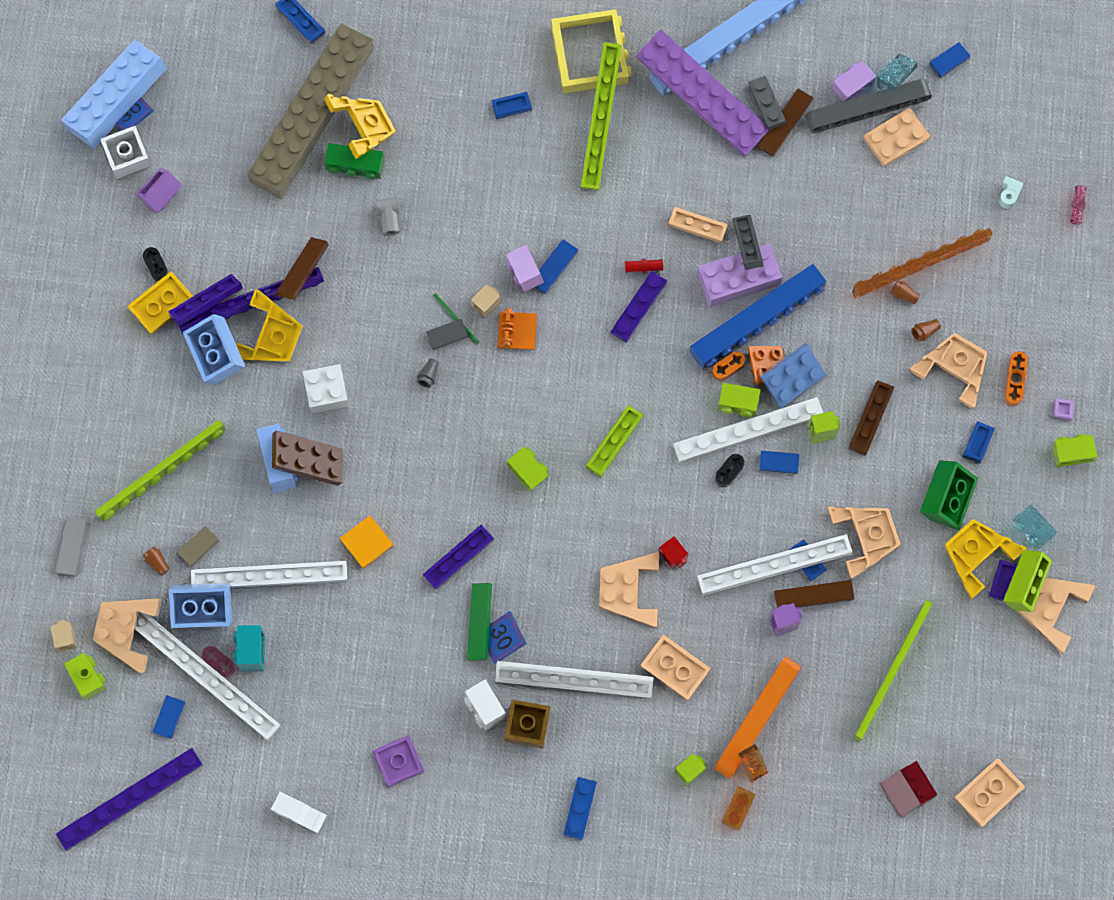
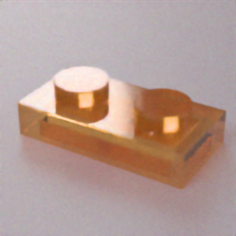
M756 744L738 753L751 783L768 773Z
M738 786L721 823L740 831L756 794Z

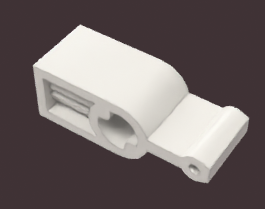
M279 792L271 808L272 812L315 833L319 832L327 816L282 792Z

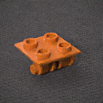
M506 308L505 312L499 311L497 348L535 350L537 313L512 312L510 308Z
M781 346L748 347L750 367H752L751 372L754 377L753 383L756 386L764 385L760 376L784 359Z

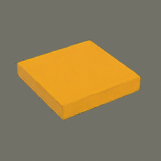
M371 515L340 537L341 542L363 569L394 546Z

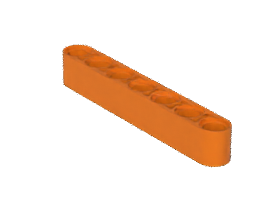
M786 656L783 658L716 763L714 770L728 779L733 777L802 666Z

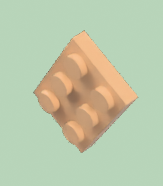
M909 107L865 134L863 139L883 167L928 141L931 136Z
M664 634L640 665L642 669L687 701L711 670V668Z
M997 758L954 799L982 828L1025 786Z

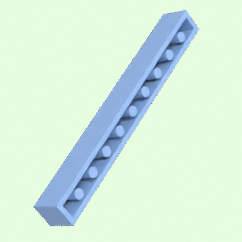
M756 0L685 48L684 51L706 69V66L711 63H717L721 56L726 53L730 54L737 45L746 43L753 34L761 33L765 26L770 23L774 24L781 15L790 13L799 3L803 4L807 0ZM650 72L649 80L662 96L673 92Z

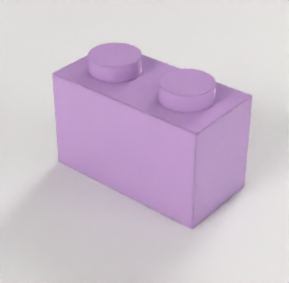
M863 61L858 64L854 63L848 68L847 72L844 74L840 73L833 79L832 90L842 101L853 99L874 85L876 76Z
M527 245L506 254L509 259L506 264L510 272L514 271L516 274L513 279L517 287L521 286L523 291L526 292L544 283Z

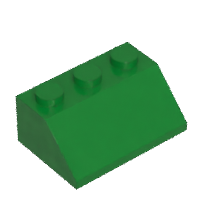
M939 460L920 513L931 521L960 530L978 477L957 461Z

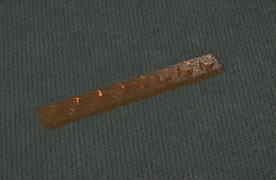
M983 228L978 229L973 235L969 237L962 236L953 244L946 243L939 250L934 252L930 250L918 259L914 257L907 260L906 264L902 266L895 265L888 272L883 274L879 272L867 281L865 279L855 283L852 293L856 299L991 240L993 233L990 228L985 230Z

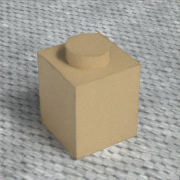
M486 284L471 299V306L486 318L500 303V293L496 288H490Z
M60 620L55 622V625L50 626L54 647L58 652L77 648L73 626L69 621Z

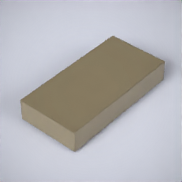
M205 526L177 553L192 567L219 542V539Z

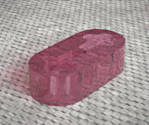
M214 646L206 647L203 650V660L221 676L230 677L234 674V663ZM215 652L214 655L218 660L214 661L212 658L207 660V653ZM221 662L224 665L230 664V671L225 670L222 672L223 668L219 664Z

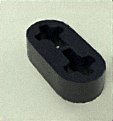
M149 247L145 249L143 259L152 278L158 282L168 274V270L156 248ZM150 253L155 255L156 262L153 263L149 258ZM159 266L162 271L161 276L157 274L155 267Z
M732 454L717 471L715 481L718 486H729L742 471L745 461L741 455ZM738 459L740 466L736 465L733 469H731L733 463L732 460L736 461ZM728 471V481H720V474L724 476Z

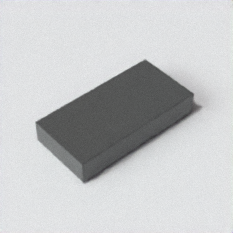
M462 319L426 331L433 350L468 338Z

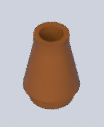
M897 280L891 290L894 298L910 302L914 305L920 297V294L916 293L904 281L900 282Z
M937 319L915 324L911 332L916 341H925L933 333L941 329V325Z
M155 546L143 554L144 561L156 570L160 576L170 569L160 549H157Z

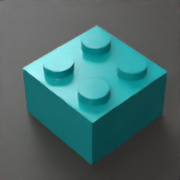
M237 625V631H234L233 640L237 647V650L233 651V661L236 662V666L239 667L241 672L265 671V632L262 626Z

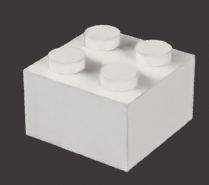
M136 126L100 139L116 179L151 166Z
M340 364L303 371L311 414L349 407Z
M486 680L465 691V704L470 712H475V721L480 729L484 727L487 732L507 720L504 709Z

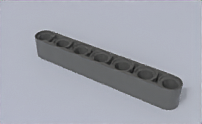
M919 79L809 111L805 116L811 133H819L923 103L931 99L932 94L926 79Z

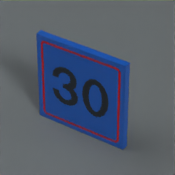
M140 97L116 122V125L121 130L136 126L153 113L154 110Z
M511 611L490 623L488 652L494 664H497V661L503 660L527 644Z

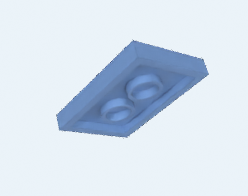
M803 344L762 374L760 378L778 407L782 408L825 377L826 374L808 344Z

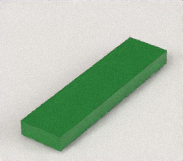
M491 583L472 584L467 651L468 661L488 660L492 598Z

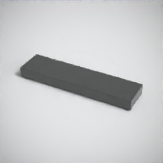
M751 215L732 218L745 270L764 267Z

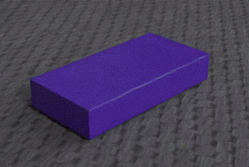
M999 560L988 597L1000 601L1004 600L1017 568L1016 564Z

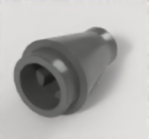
M428 359L426 365L417 375V383L419 385L430 388L435 384L439 365L437 360Z

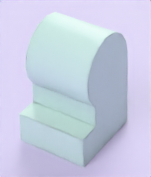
M1007 176L1005 177L1001 187L1005 190L999 198V204L1002 208L1010 209L1014 206L1023 186L1022 182Z

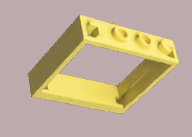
M617 9L551 19L563 94L596 89L598 76L569 80L560 30L568 27L612 21L616 44L622 45L620 54L621 72L617 73L616 86L628 84L629 76H632L631 68L626 64L628 51L623 48L625 35L624 32L620 31L622 18L621 15H617Z

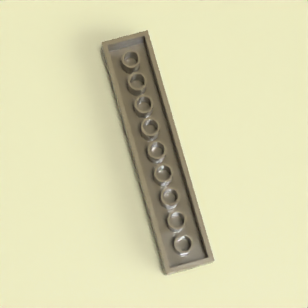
M340 23L247 175L250 183L280 199L283 198L335 113H331L324 98L328 94L336 98H341V96L347 94L374 50L373 39Z

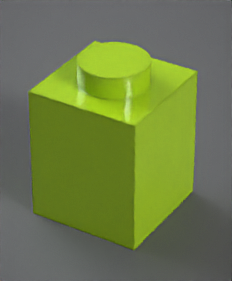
M692 753L675 768V773L688 786L705 772L706 767L704 765L706 762L700 755L695 756Z

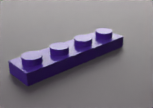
M651 271L612 328L611 334L627 343L667 284V280Z
M230 274L168 311L169 315L181 326L243 289L242 284Z
M481 524L429 568L423 576L437 590L493 542V536Z

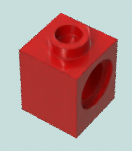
M675 536L659 547V554L672 570L676 567L681 568L687 563L688 552Z

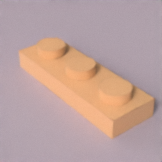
M674 207L668 226L722 243L728 224Z

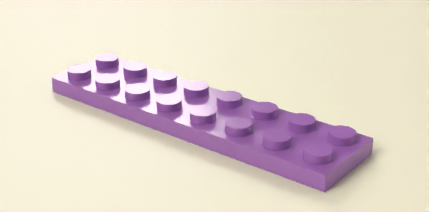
M661 29L635 56L743 156H746L769 131L763 121Z

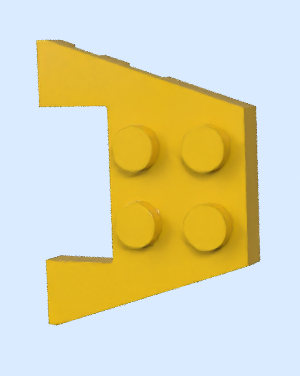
M331 94L326 95L324 98L331 113L347 110L362 139L353 140L348 145L355 159L375 148L396 132L380 101L361 98L351 100L346 96L336 98Z
M255 289L249 305L268 313L255 349L237 342L235 343L242 360L291 361L303 325L260 290Z
M974 519L944 545L971 600L985 588L971 573L996 549L1000 548L1014 562L1023 553V550L1027 549L1025 546L1013 542L1012 539L996 533L995 530Z

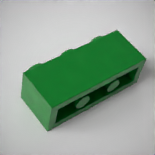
M328 143L324 161L325 170L332 174L340 172L352 177L359 175L371 180L375 178L380 179L384 163L383 151L371 149L358 159H355L349 146Z

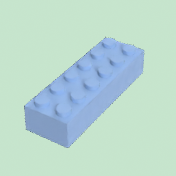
M133 40L61 119L66 129L95 149L101 142L100 139L108 135L116 126V122L167 69L161 57L136 40Z

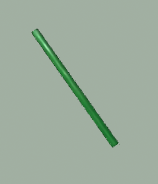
M434 293L433 296L455 321L459 320L442 299ZM465 326L467 334L478 344L480 341Z

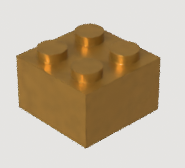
M511 700L504 737L505 742L544 749L551 706Z

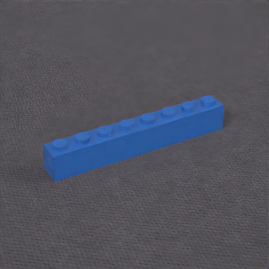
M814 264L810 265L692 344L689 352L702 369L712 367L718 362L717 359L722 356H728L733 352L732 349L737 346L742 347L753 335L754 337L760 335L764 331L763 328L768 325L770 327L775 325L779 321L778 318L783 315L788 316L794 311L796 306L806 304L814 294L816 296L821 294L825 290V278Z

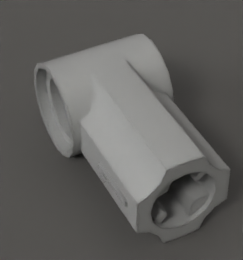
M396 197L379 199L378 208L382 220L383 235L395 236L399 234Z

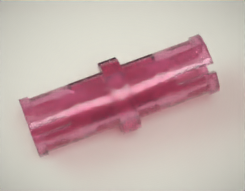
M1083 185L1075 186L1074 199L1071 202L1072 214L1070 223L1082 224L1083 211L1086 208L1085 196L1087 187Z

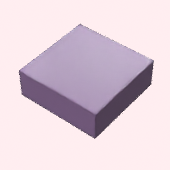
M1055 398L1052 418L1072 421L1074 401Z

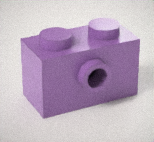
M159 168L137 192L136 196L149 210L158 213L166 207L171 197L177 195L182 185L168 170Z
M794 603L785 604L772 610L769 620L775 636L797 630L802 614L799 607L796 608Z

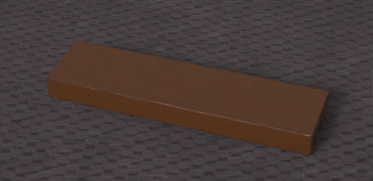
M798 88L782 110L786 124L769 130L758 144V148L774 157L814 97Z
M314 237L309 239L277 290L278 296L291 300L296 299L329 246L328 241Z
M879 380L876 381L848 449L864 456L867 455L895 387Z
M851 580L774 591L777 607L794 603L796 608L855 599Z

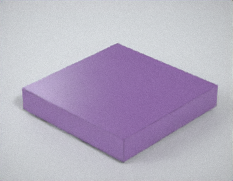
M409 735L373 750L388 788L424 772Z

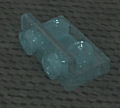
M899 53L889 61L883 70L878 72L876 76L877 88L882 89L884 86L895 90L917 68V62Z
M1029 505L1013 520L1015 527L1020 532H1024L1028 536V541L1039 549L1058 533L1032 505Z

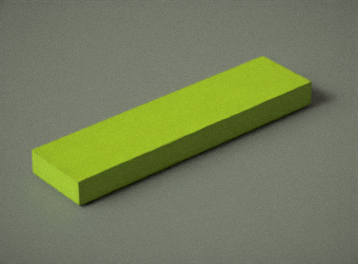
M627 405L585 468L602 478L644 415Z

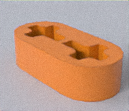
M733 352L717 362L713 367V377L716 380L723 381L741 370L745 364L744 355L741 352ZM734 357L736 359H741L739 365L737 363L730 365L733 362ZM725 367H727V369H725L724 375H722L721 373L717 374L718 368L722 370Z

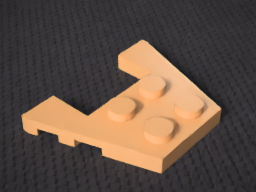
M953 333L932 352L914 364L909 371L924 380L934 364L968 384L958 401L974 409L987 351L960 335Z
M827 508L832 525L852 520L864 555L863 557L845 562L850 580L900 547L901 543L889 508Z
M656 552L601 568L599 608L633 619L636 622L647 624L652 628H657L658 609H638L637 600L638 571H659V553Z
M1045 578L1033 611L1017 612L1035 629H1038L1045 636L1044 638L1063 654L1071 637L1054 629L1053 626L1069 594L1087 603L1095 586Z
M162 599L101 602L93 641L139 673H145L148 655L131 651L130 647L138 613L158 616Z

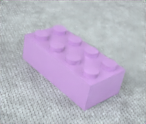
M770 243L759 247L764 267L745 270L741 253L698 266L697 274L709 307L781 285L782 275Z

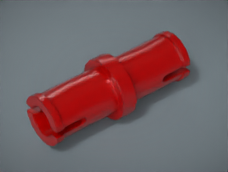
M644 258L641 261H625V273L642 272L643 274L647 271H663V259L646 260Z

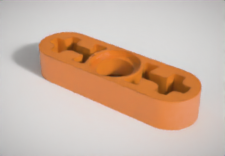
M1022 351L1014 352L1009 360L1005 401L1010 406H1017L1023 399L1028 357ZM1017 357H1020V360L1023 361L1020 363L1019 369H1015L1017 365V361L1015 360ZM1018 374L1021 377V382L1014 383L1011 380V376ZM1017 388L1015 395L1019 398H1016L1014 401L1010 395L1013 393V389Z

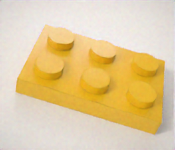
M171 271L127 307L152 336L172 320L168 311L190 299L193 295Z

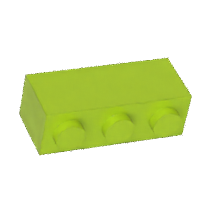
M1023 550L1003 601L1013 610L1032 612L1052 560L1042 551Z

